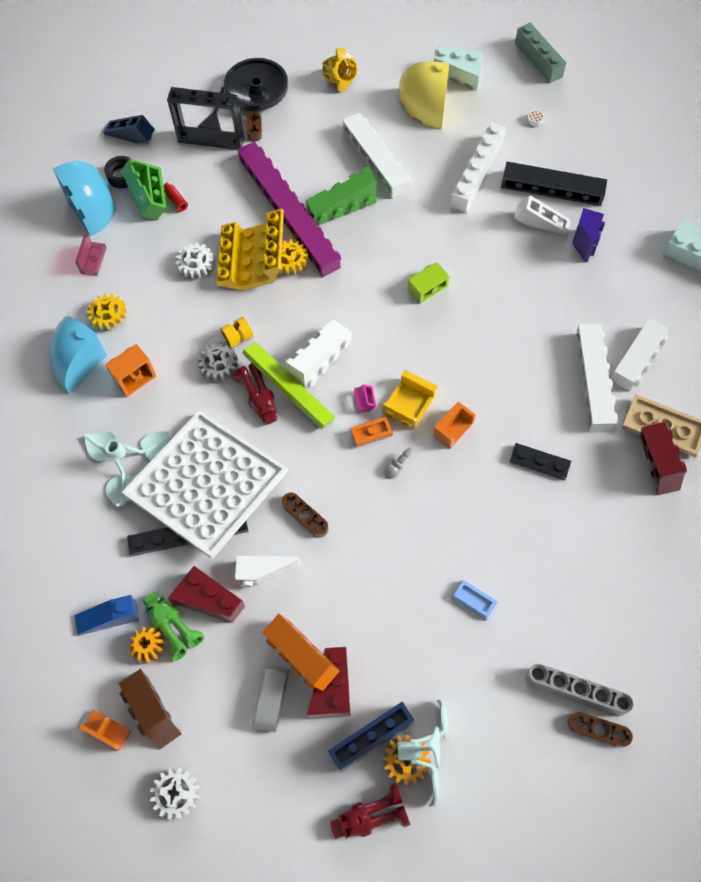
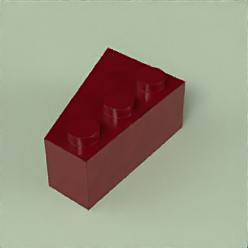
M665 422L641 427L640 440L646 460L650 461L653 469L650 472L651 477H656L658 483L657 495L681 490L684 475L687 472L685 462L681 461L679 457V447L673 443L672 431L670 428H667Z
M195 566L191 568L168 597L172 605L188 608L195 612L198 611L231 623L235 621L245 608L243 600Z

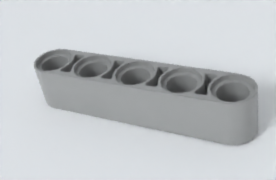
M534 664L526 673V680L533 687L616 716L627 714L634 706L631 696L624 692L542 664ZM532 671L540 672L542 680L534 679ZM553 678H559L563 686L561 688L556 687L553 683ZM575 685L583 688V695L575 692ZM596 692H600L604 696V702H599L596 699ZM618 699L625 703V710L618 707Z

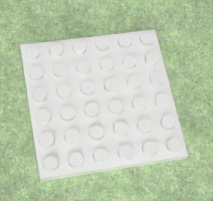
M199 410L122 491V494L199 551L213 559L286 475L288 468Z

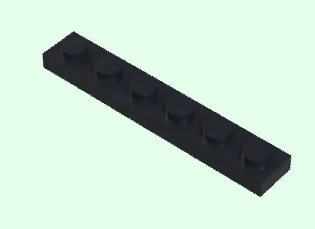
M247 520L234 535L249 532ZM169 528L127 536L129 555L131 557L190 545V543Z

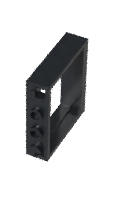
M178 87L170 88L167 102L178 143L233 150L243 146L245 137L237 94ZM180 104L231 110L235 132L185 126Z

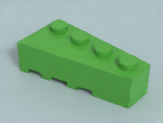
M368 165L362 168L363 172L357 175L353 173L347 181L343 183L337 182L331 190L327 191L325 189L306 200L307 213L312 215L316 225L324 224L329 220L339 218L342 215L376 203L377 180Z

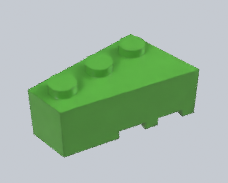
M129 158L121 172L142 216L158 220L166 209L161 168Z

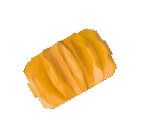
M142 627V633L135 630L136 637H129V640L133 643L128 646V649L132 651L131 657H137V661L140 663L144 659L146 663H150L151 657L157 660L158 656L156 653H163V649L159 646L165 644L164 640L160 639L162 634L160 632L155 633L153 627L149 630L146 627ZM148 641L150 645H147L148 648L144 649L142 646L146 645L145 642Z

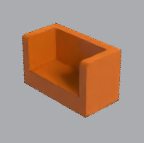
M458 401L436 424L433 436L451 449L474 424L476 414Z

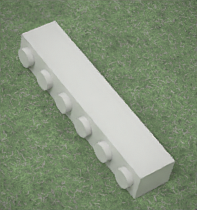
M359 112L343 119V132L390 197L393 199L408 192L411 183L410 176L403 171L401 164L394 159L392 152L388 151L385 147L384 141L379 139L375 129L370 127L367 118H364Z
M490 122L452 194L450 208L467 213L504 141L506 127Z
M579 324L575 336L589 432H610L618 423V415L614 412L615 397L611 393L613 382L612 379H609L610 364L606 360L608 350L607 347H604L605 332L602 331L601 324Z

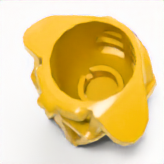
M337 48L335 51L336 55L322 62V75L331 83L337 84L339 92H343L356 77L358 68L355 59L344 48Z

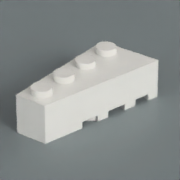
M335 320L330 321L318 332L317 339L311 338L306 349L300 348L296 352V358H289L286 361L287 372L306 390L309 387H313L321 373L324 374L329 364L339 357L341 350L349 346L351 342L350 330Z

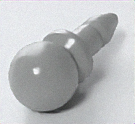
M411 447L403 451L397 458V461L393 459L392 463L386 465L384 472L387 477L395 478L399 475L400 469H403L401 464L407 460L412 452Z

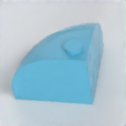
M71 161L53 168L67 202L90 237L103 230L112 220L115 211L114 200L109 191L111 186L107 179H103L93 165L83 161Z
M65 316L57 325L52 335L49 346V360L55 378L61 387L70 394L101 363L107 354L95 332L78 320Z

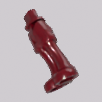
M252 363L249 364V370L254 376L259 392H256L247 367L242 366L238 368L232 376L235 382H243L249 395L248 404L250 408L255 411L259 419H262L264 425L277 421L278 418L275 414L277 410L274 404L275 396L271 390L267 389L262 376L263 373Z
M394 783L389 786V792L385 797L365 805L362 802L353 804L349 810L342 815L339 814V818L329 821L335 840L344 836L345 839H348V836L364 838L371 835L373 829L393 822L400 823L402 827L410 826L404 805L388 813L370 817L371 814L403 803L397 784Z

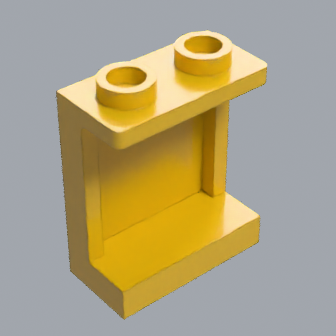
M404 370L400 383L389 400L383 403L382 413L389 419H396L407 428L416 429L436 397L438 386Z

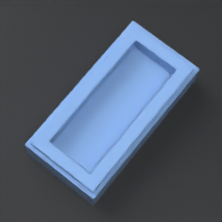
M465 580L461 581L451 597L485 620L488 619L498 601Z

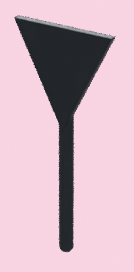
M224 87L221 88L220 93L224 92ZM214 108L213 113L198 127L221 130L217 116L218 108Z

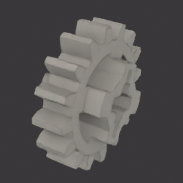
M212 343V348L206 346V352L201 351V357H198V367L202 375H206L208 380L213 377L214 382L218 378L224 381L225 376L231 378L230 372L234 373L236 371L235 367H238V357L234 349H230L228 344L223 347L222 343H219L218 346Z

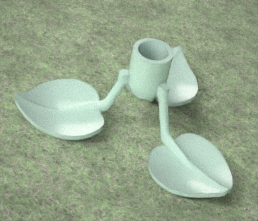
M161 431L148 434L140 443L143 450L129 447L126 444L121 445L117 441L116 436L111 432L85 435L86 449L91 458L95 461L103 462L111 456L121 472V477H113L106 486V494L116 507L123 506L130 501L123 496L122 491L135 478L132 475L125 477V472L119 462L120 459L124 458L126 450L140 454L145 453L146 457L152 460L172 439L173 436L170 432Z
M441 699L436 700L441 708L442 724L440 730L438 727H435L432 735L411 739L410 742H398L399 761L411 760V764L427 767L430 771L434 789L433 799L429 804L430 807L435 806L438 799L439 781L436 768H439L440 736L446 739L447 733L446 706ZM430 740L428 746L421 747V744H418ZM421 751H432L436 765L417 760V758H421Z

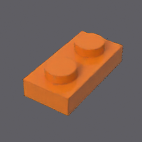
M387 417L350 428L356 447L393 436Z

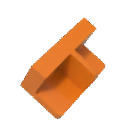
M93 710L85 725L81 723L78 725V728L119 751L132 732L96 710Z

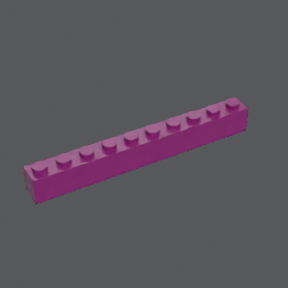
M254 141L237 149L239 161L273 209L284 210L283 223L296 241H299L300 245L304 244L305 249L307 248L308 258L321 276L325 277L340 269L341 255L333 249L331 241L324 237L321 227L316 226L312 215H308L304 204L298 201L296 193L290 190L288 182L281 178L279 170L273 167L271 159L265 156L263 148L259 147Z

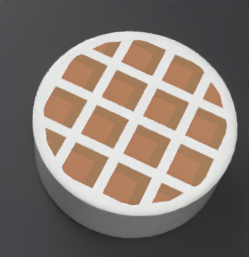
M533 110L529 112L527 122L531 126L537 127L543 124L544 114L541 111Z

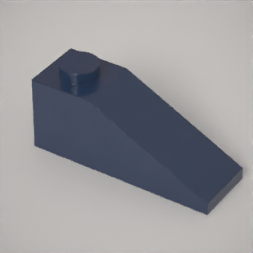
M144 115L110 120L103 133L115 138L141 143L148 142L152 138L155 129Z

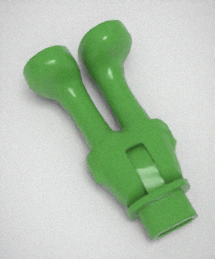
M156 591L143 599L142 602L146 606L145 610L149 614L152 627L155 630H161L170 644L169 657L172 661H178L187 653V647L170 628V623L179 631L190 648L198 646L204 640L203 633L189 629L179 618L178 608L175 605H171L163 596H159Z

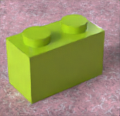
M436 262L426 266L418 274H413L408 279V290L421 304L448 287L450 276Z

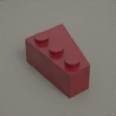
M346 647L325 648L323 654L340 672L324 691L316 687L314 688L307 712L308 719L351 716Z

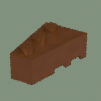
M141 668L118 683L122 690L119 694L125 703H129L130 708H128V712L134 720H138L139 724L136 727L143 737L147 735L161 749L182 735L179 728L172 722L169 711H166L160 696Z

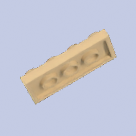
M635 394L622 429L640 435L641 427L665 422L667 428H670L672 431L674 445H678L680 452L695 458L701 447V420Z

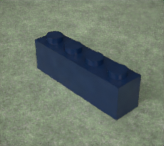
M402 701L328 750V753L341 773L413 725L415 720Z

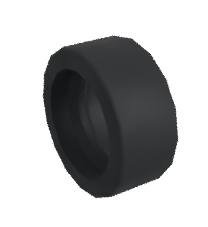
M116 156L107 161L104 172L109 184L119 189L128 187L123 176L116 177L112 174L116 169L123 168L130 157Z

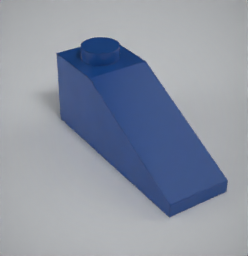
M131 595L108 600L75 615L78 636L140 621L137 602Z

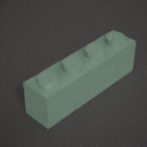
M530 22L517 28L515 44L545 79L552 83L563 78L566 62Z

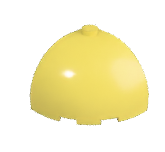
M420 62L407 68L400 78L399 98L401 104L404 105L405 111L413 119L417 118L426 126L442 129L449 63Z

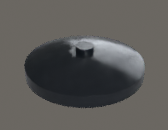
M266 58L245 59L236 63L227 72L224 79L225 93L237 94L239 107L250 111L265 110L277 105L285 97L288 91V77L284 68L273 60Z

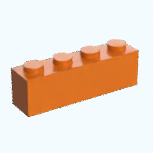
M278 613L262 632L268 638L266 640L267 644L273 649L277 648L280 651L278 655L284 661H290L293 664L291 669L299 676L302 674L305 677V684L311 689L316 687L324 691L340 672L289 619Z

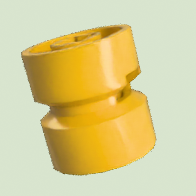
M243 316L235 320L233 325L227 324L220 328L222 336L230 349L240 345L241 341L246 342L254 338L252 329Z

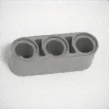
M267 666L254 721L255 729L271 732L277 731L288 680V669Z

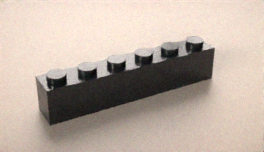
M506 161L501 188L601 206L605 197L608 179Z

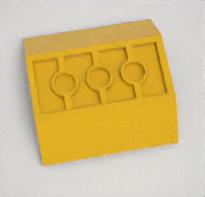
M283 209L266 213V223L242 229L237 222L221 226L216 279L218 286L243 291L272 284L281 269Z

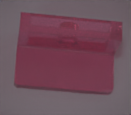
M88 234L83 236L75 263L81 274L98 276L107 247L104 243L91 242Z

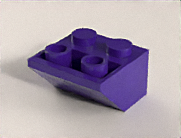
M583 208L572 244L582 259L588 262L589 257L595 254L605 222L602 221L603 213Z

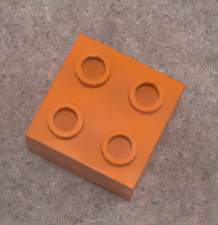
M137 344L128 347L119 356L112 358L105 364L114 383L126 397L157 377L150 359Z

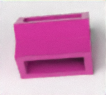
M363 384L360 387L354 388L358 414L370 412L377 407L372 386Z

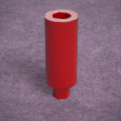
M168 182L163 185L164 193L179 212L186 210L188 207L187 201L174 185Z

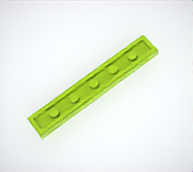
M257 342L243 349L242 354L318 427L323 429L335 419L331 412Z

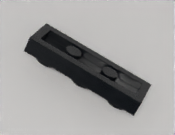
M515 443L509 462L566 480L572 461Z

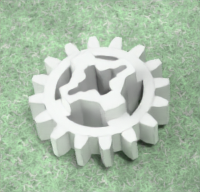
M197 242L193 246L189 243L188 248L183 246L184 250L178 251L179 255L176 256V265L180 273H184L185 277L191 275V278L194 279L195 275L201 278L202 273L207 275V270L212 271L211 265H214V256L210 248H206L205 244L199 246Z
M170 768L168 775L160 773L162 779L160 781L154 780L157 787L150 789L151 792L155 793V796L150 798V801L157 803L153 809L156 811L161 809L159 814L161 817L168 813V819L170 820L173 819L174 814L177 819H182L183 812L189 815L190 811L188 808H196L193 800L200 798V796L195 794V791L199 790L200 787L193 785L197 779L195 777L189 779L190 772L188 771L182 775L181 768H178L176 773ZM172 779L171 784H169L167 787H163L169 780ZM183 780L187 783L189 791L184 789ZM171 791H179V796H175V798L171 796ZM161 796L165 797L167 801V807L164 806L161 800ZM187 800L181 808L177 809L181 802Z

